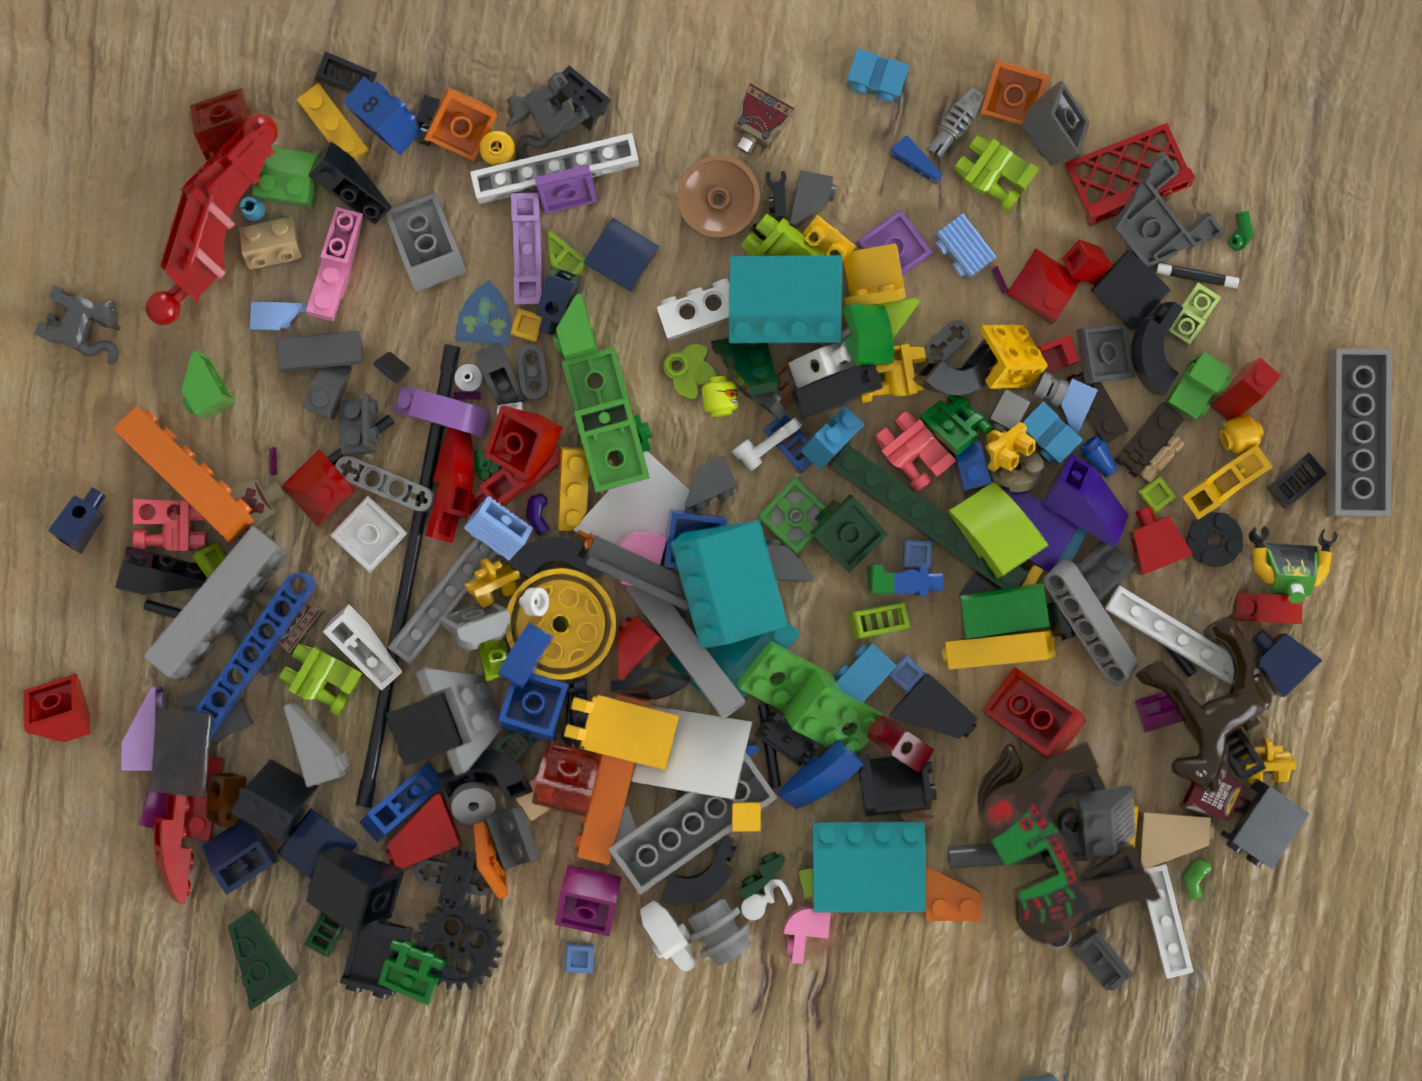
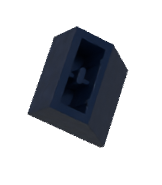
M242 819L233 827L227 828L202 845L210 870L226 895L280 861L261 831Z

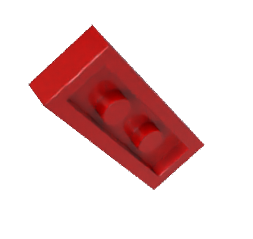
M201 754L193 765L188 794L189 810L185 813L184 818L186 837L211 840L214 823H211L206 816L209 774L222 773L225 759L223 757Z

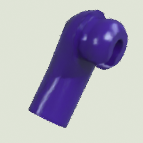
M542 493L532 495L529 498L526 510V518L539 536L550 529L541 516L543 507L548 504L546 496Z

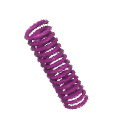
M994 266V269L991 271L994 272V278L999 283L998 287L1002 290V294H1004L1009 289L998 266Z
M453 391V393H454V399H455V395H456V399H457V395H458V400H459V395H460V400H461V394H462V400H463V394H464V400H465V395H466V400H467V395H468V400H469V395H470V400H471V396H472V400H473V397H474V400H475V399H476V400H477V399H478V400H481V393H482V392H473V393H472V392H471V393H470V392H469V393H468V392H467V393L465 392V393H464V392H462V391H461V392H460V391H459V392H458V391H457V392H456V391H455V392Z
M276 447L269 449V471H271L269 473H272L270 475L273 476L278 474Z

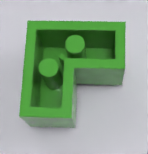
M1205 352L1194 356L1165 403L1190 421H1194L1198 417L1203 418L1211 406L1208 403L1211 396L1224 392L1229 385L1231 378L1228 376L1232 369Z

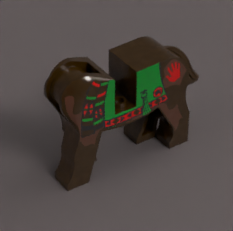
M1082 742L1044 760L1034 772L1019 781L1016 780L1023 771V763L1015 746L1007 744L996 763L983 777L978 790L979 823L1000 862L1007 867L1044 849L1045 851L1041 853V856L1047 868H1050V870L1054 869V871L1014 889L1017 923L1028 937L1039 943L1052 944L1065 939L1084 914L1090 911L1120 907L1136 900L1155 902L1162 899L1150 873L1145 871L1133 844L1130 843L1121 848L1115 855H1110L1080 875L1074 856L1065 838L1054 822L1048 817L1056 806L1067 799L1076 797L1078 793L1106 789L1097 770L1099 766L1087 742Z

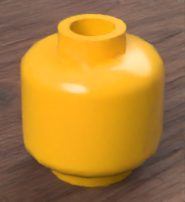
M492 131L482 138L479 151L483 161L489 167L513 162L516 158V147L509 134L503 131Z
M1243 415L1224 422L1223 429L1219 432L1220 440L1225 450H1230L1234 454H1241L1256 444L1259 446L1261 437L1264 435L1261 423L1255 421L1249 415Z

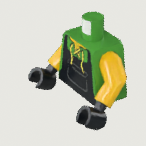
M1264 526L1261 529L1262 537H1259L1256 534V527H1254L1249 532V540L1255 544V548H1252L1255 573L1268 584L1271 593L1288 595V600L1291 603H1301L1304 601L1305 596L1312 595L1314 587L1320 586L1329 573L1332 552L1329 551L1330 547L1337 540L1336 531L1333 532L1332 541L1324 539L1325 529L1320 533L1318 537V542L1322 546L1320 551L1318 546L1272 543H1265L1264 545L1263 541L1268 538L1269 529Z

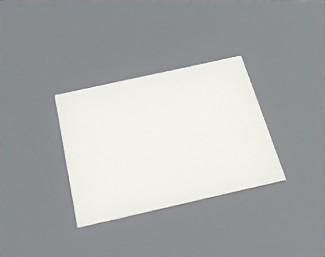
M648 451L643 452L650 479L608 490L573 530L576 532L581 530L589 535L590 533L594 536L597 535L616 545L625 535L638 530L666 536L669 509L694 512L693 508L686 510L685 507L690 490Z
M650 705L652 709L679 715L666 769L662 770L636 763L631 782L734 799L752 722L731 718L722 719L719 716Z

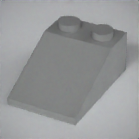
M436 193L390 209L385 214L415 292L467 273Z
M299 702L285 705V713L306 786L309 787L348 774L347 768H350V762L347 753H342L341 747Z

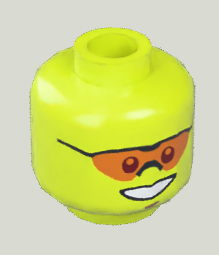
M726 376L711 377L710 383L702 387L703 407L706 412L711 413V417L733 415V411L739 405L737 385L734 382L727 381Z

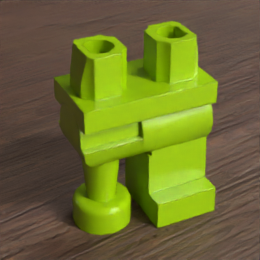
M977 135L968 149L980 158L973 164L962 156L953 170L964 179L962 181L963 185L967 188L969 187L977 194L987 193L1001 201L1000 208L1008 213L1020 197V194L1014 190H1010L1009 193L997 184L998 180L1002 179L1022 193L1039 171V168L1032 163L1028 164L994 138L990 142Z
M768 214L755 227L766 238L762 241L753 232H750L740 244L750 256L826 254L818 246L808 244L805 241V236L790 226L786 219L782 218L778 222Z
M298 643L292 656L303 662L301 669L298 672L286 665L278 678L290 687L288 691L297 694L303 699H315L330 706V713L339 717L349 698L343 694H338L336 697L324 689V687L329 682L345 693L353 694L364 673L359 668L324 651L318 646L312 648Z

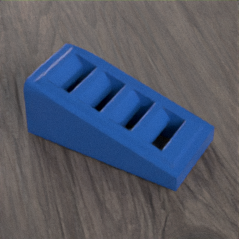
M904 136L890 149L889 154L891 157L936 185L941 181L943 174L909 136Z
M785 414L780 420L776 418L763 431L770 437L788 423L790 419ZM798 429L794 432L796 435L785 445L780 442L776 446L800 473H803L813 463L806 456L800 461L796 460L803 454L801 449L809 442ZM802 441L803 444L791 454L789 450Z

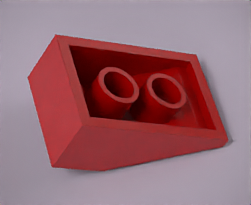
M1014 667L982 710L983 713L1045 759L1065 751L1087 722L1079 710L1016 667Z

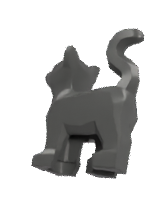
M562 72L553 74L547 80L548 85L532 90L525 97L511 95L507 99L509 105L507 112L510 117L509 122L506 124L507 127L527 120L531 114L542 134L540 138L530 134L523 135L517 140L516 150L521 159L529 158L526 146L530 145L538 149L545 148L552 140L566 130L577 127L590 117L583 105L574 109L572 98L564 101L562 107L556 100L557 94L568 83Z
M54 286L50 298L66 311L61 322H58L56 316L48 313L47 324L39 322L34 335L52 343L65 344L79 351L84 356L94 357L103 351H107L109 354L107 363L109 365L116 363L119 357V350L116 344L110 340H101L92 346L87 344L93 321L102 327L120 330L121 327L116 324L118 317L116 302L108 299L105 302L94 303L84 297L68 296L64 289Z

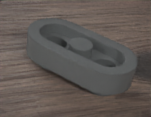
M526 345L517 354L520 388L528 399L539 400L547 394L549 389L545 355L538 346ZM529 355H535L537 357V360L534 364L527 363V357ZM532 382H538L540 384V388L538 391L534 392L530 390V385Z

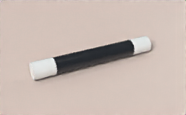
M1157 263L1156 274L1236 289L1239 285L1238 277Z

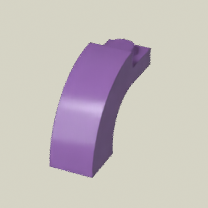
M403 386L400 388L394 413L427 421L479 437L484 435L490 414L489 410L462 401Z

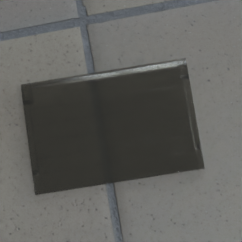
M157 708L150 791L198 798L206 797L213 713Z

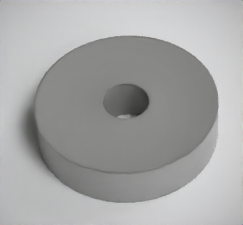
M469 782L459 786L453 792L450 799L453 816L459 822L467 825L485 822V818L493 815L496 807L493 791L487 785L480 782Z

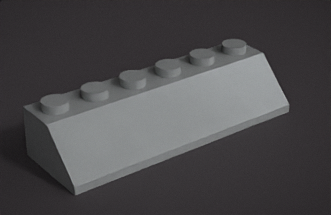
M745 752L734 799L688 792L609 847L608 850L641 895L732 831V802H760L762 810L778 797Z

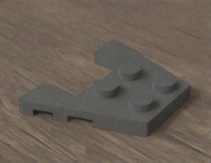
M1163 151L1157 155L1112 225L1136 257L1147 267L1179 254V251L1190 246H1198L1208 238L1218 237L1225 233L1209 212H1206L1188 229H1185L1158 193V190L1177 175L1179 170Z

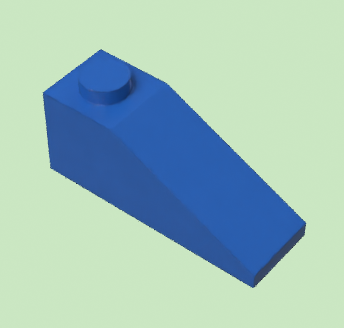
M958 414L964 422L968 420L963 414ZM979 437L976 442L958 456L951 451L953 458L956 460L954 466L961 492L992 484Z
M426 763L368 812L359 823L378 843L442 787L438 774Z

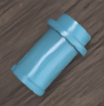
M246 197L240 203V208L243 209L241 211L250 221H258L265 214V207L259 200Z

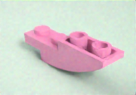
M338 207L335 208L320 256L321 264L307 305V315L334 322L340 300H343L354 261L363 219L362 213Z

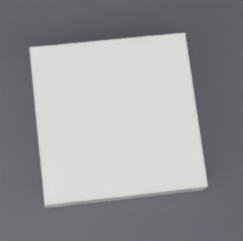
M367 496L330 536L369 573H372L409 533L370 496Z

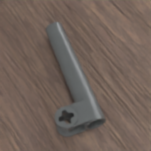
M1071 807L1064 808L1058 815V829L1065 838L1075 861H1089L1085 857L1079 840L1078 822H1074L1071 828L1066 823L1071 820V816H1074L1078 821L1077 809ZM990 843L948 846L949 868L1004 866ZM1043 849L1011 865L1043 864L1045 862L1041 853L1045 850Z

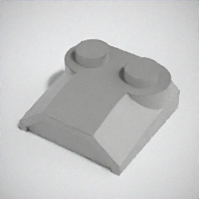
M495 602L485 608L476 604L439 617L440 624L454 635L457 647L464 648L466 651L478 648L480 643L487 640L497 641L503 639L506 636L505 633L510 630L508 624L511 619L508 610Z

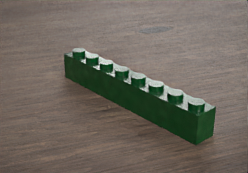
M846 444L829 467L999 590L1018 587L1028 574L1024 569L1017 566L997 579L984 558L978 557L951 517L850 445Z

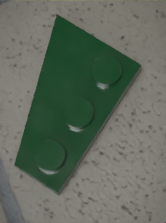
M729 338L711 341L712 350L716 355L719 354L722 357L723 363L727 368L730 367L736 379L750 396L778 391L768 343H729Z
M253 909L228 925L251 1011L295 982L298 977Z

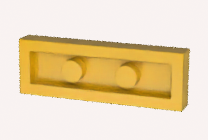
M319 83L297 98V101L329 143L332 141L355 160L369 151Z
M560 447L556 521L558 531H574L573 529L586 516L589 466L584 447Z

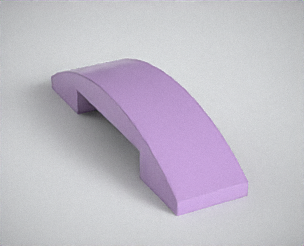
M511 193L514 248V304H539L542 294V242L539 193Z

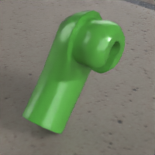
M1205 859L1194 861L1184 873L1189 900L1203 897L1200 881L1211 871V864Z

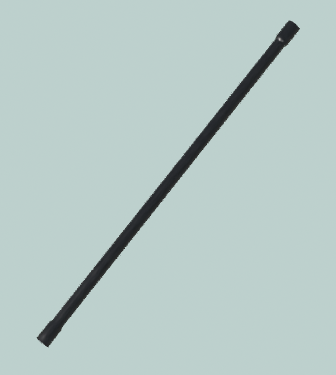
M449 344L444 345L440 365L441 373L436 394L450 398L461 347ZM434 423L430 424L419 481L420 485L431 490L444 426ZM425 492L423 495L417 494L416 500L420 502L419 506L422 503L426 504L428 501L424 497ZM416 510L413 512L388 646L407 621L428 512ZM387 647V651L398 665L400 657ZM395 679L382 691L379 689L363 776L360 780L356 799L357 806L372 808L377 771L388 720L386 714L389 713Z

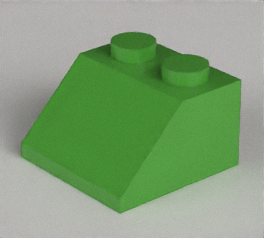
M271 147L275 153L270 158L267 156L259 174L261 179L254 184L252 195L262 202L312 209L317 182L308 175L318 154Z
M581 293L576 294L556 328L558 336L553 337L559 357L564 356L566 360L598 352L585 301Z
M198 350L192 352L181 389L185 397L182 399V403L190 414L194 413L196 417L209 419L235 404V401L209 356Z

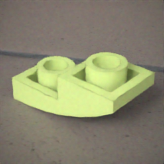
M1197 282L1182 304L1183 310L1169 329V332L1190 345L1206 323L1205 320L1215 308L1221 296Z

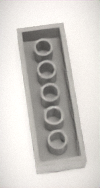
M1336 348L1328 352L1327 517L1391 516L1392 349Z
M252 526L144 655V658L169 678L183 680L185 677L188 679L196 671L198 666L195 664L202 656L207 657L215 648L213 642L220 634L224 636L233 626V622H231L233 616L237 613L242 614L251 604L249 599L255 592H261L268 584L269 580L267 577L272 571H278L287 560L285 556L288 552L263 531Z

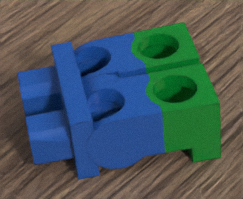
M884 565L868 566L867 594L914 593V596H928V591H943V574H928L929 568H915L914 570H904L899 573H884Z

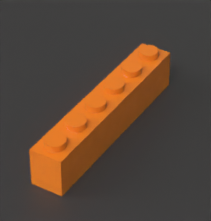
M138 406L133 408L112 429L222 537L232 544L255 521L249 515L252 509L241 498L235 501L230 496L233 491L222 480L219 483L213 480L211 477L215 473L203 462L198 465L193 460L196 455L185 444L180 448L175 443L178 438L167 427L161 430L156 425L159 420L152 412L147 410L144 413Z
M617 694L616 698L617 700L648 708L651 702L623 694ZM597 753L596 760H599V762L595 761V766L599 771L597 779L592 781L590 793L587 794L592 796L590 807L584 806L580 822L585 823L583 834L577 833L574 849L579 850L577 855L579 858L610 865L612 854L608 848L616 843L635 762Z

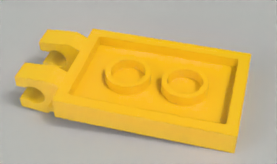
M602 695L593 697L592 701L576 697L573 699L571 709L586 712L589 715L585 728L568 724L564 736L582 740L581 746H584V750L662 770L666 769L679 715Z

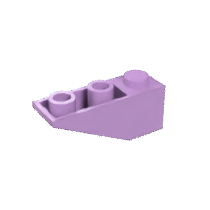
M162 686L150 688L122 741L121 771L159 770V763L166 753L165 748L161 747L162 736H165L166 723L165 720H162V709L166 706V694L162 692Z

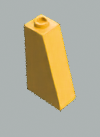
M1052 630L945 642L946 647L942 649L944 664H948L949 670L1048 660L1056 657Z

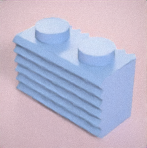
M963 213L935 235L937 249L942 255H949L954 262L951 264L954 271L960 277L965 276L967 280L996 258V255Z
M487 497L471 514L464 527L473 538L481 540L491 547L497 555H502L508 560L526 543L533 529L532 526H528L527 522H523V519L514 516V513H510L509 509L506 510L504 506L496 503V500H492L491 497Z

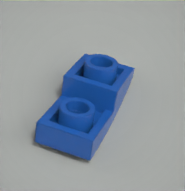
M528 623L503 663L499 675L523 688L537 668V662L552 642L553 636Z

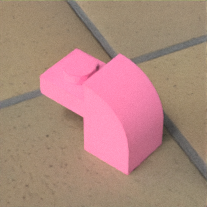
M638 530L625 535L617 545L660 565L667 537L645 530ZM618 579V581H619L621 584H625V585L632 586V585H630V584H628V583H626V582H624V581Z
M807 905L797 908L787 917L783 926V933L793 935V938H788L786 955H791L792 963L803 964L806 936L828 938L831 913H813V905Z

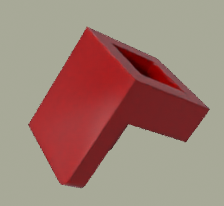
M1080 239L1062 257L1072 278L1090 284H1096L1112 267L1100 246Z
M1070 335L1038 347L1048 365L1044 370L1046 372L1052 373L1080 361Z

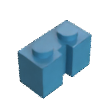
M857 48L846 86H849L850 90L857 94L865 95L868 92L877 95L876 99L885 103L898 102L910 65L890 58L888 60L878 57V54Z
M1044 401L1021 422L1027 425L1026 434L1035 439V445L1041 450L1038 454L1048 464L1052 462L1055 465L1060 464L1083 441Z
M845 405L801 449V452L821 470L865 424Z
M870 643L868 646L862 644L853 654L856 660L849 667L844 664L834 675L842 691L861 702H864L897 667L873 643Z

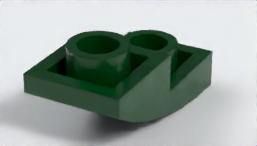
M773 851L760 858L762 863L758 864V869L762 875L757 877L756 874H753L741 880L742 886L738 887V891L743 900L762 889L777 874L785 862L783 853L777 855Z

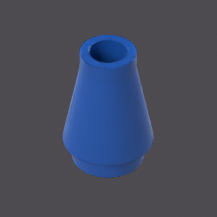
M1097 435L1087 440L1079 448L1082 452L1081 456L1102 473L1105 478L1112 475L1118 469L1104 439L1100 440Z

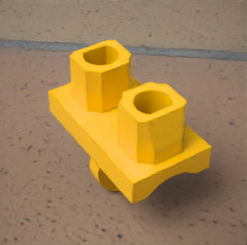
M819 215L814 218L802 233L808 244L818 246L826 253L825 255H842V263L856 247L839 233V230L834 229Z
M1019 422L1008 432L1003 431L1001 433L998 430H992L987 434L988 444L986 445V450L991 457L988 469L995 472L1000 467L1011 471L1019 462L1018 452L1029 456L1035 451V439L1026 434L1027 425Z
M488 558L480 560L481 569L474 572L476 578L464 583L465 590L473 595L478 605L485 608L495 601L491 592L499 588L500 594L503 596L514 594L517 590L516 580L520 578L517 569L513 570L507 563L502 565L499 560L491 563Z
M1264 738L1262 746L1254 747V749L1265 764L1266 769L1247 778L1248 783L1253 784L1256 779L1263 782V771H1272V779L1276 782H1288L1291 770H1296V761L1292 760L1290 751H1283L1282 745L1273 746L1271 738ZM1248 753L1240 757V761L1250 757ZM1254 761L1243 766L1244 771L1255 766Z

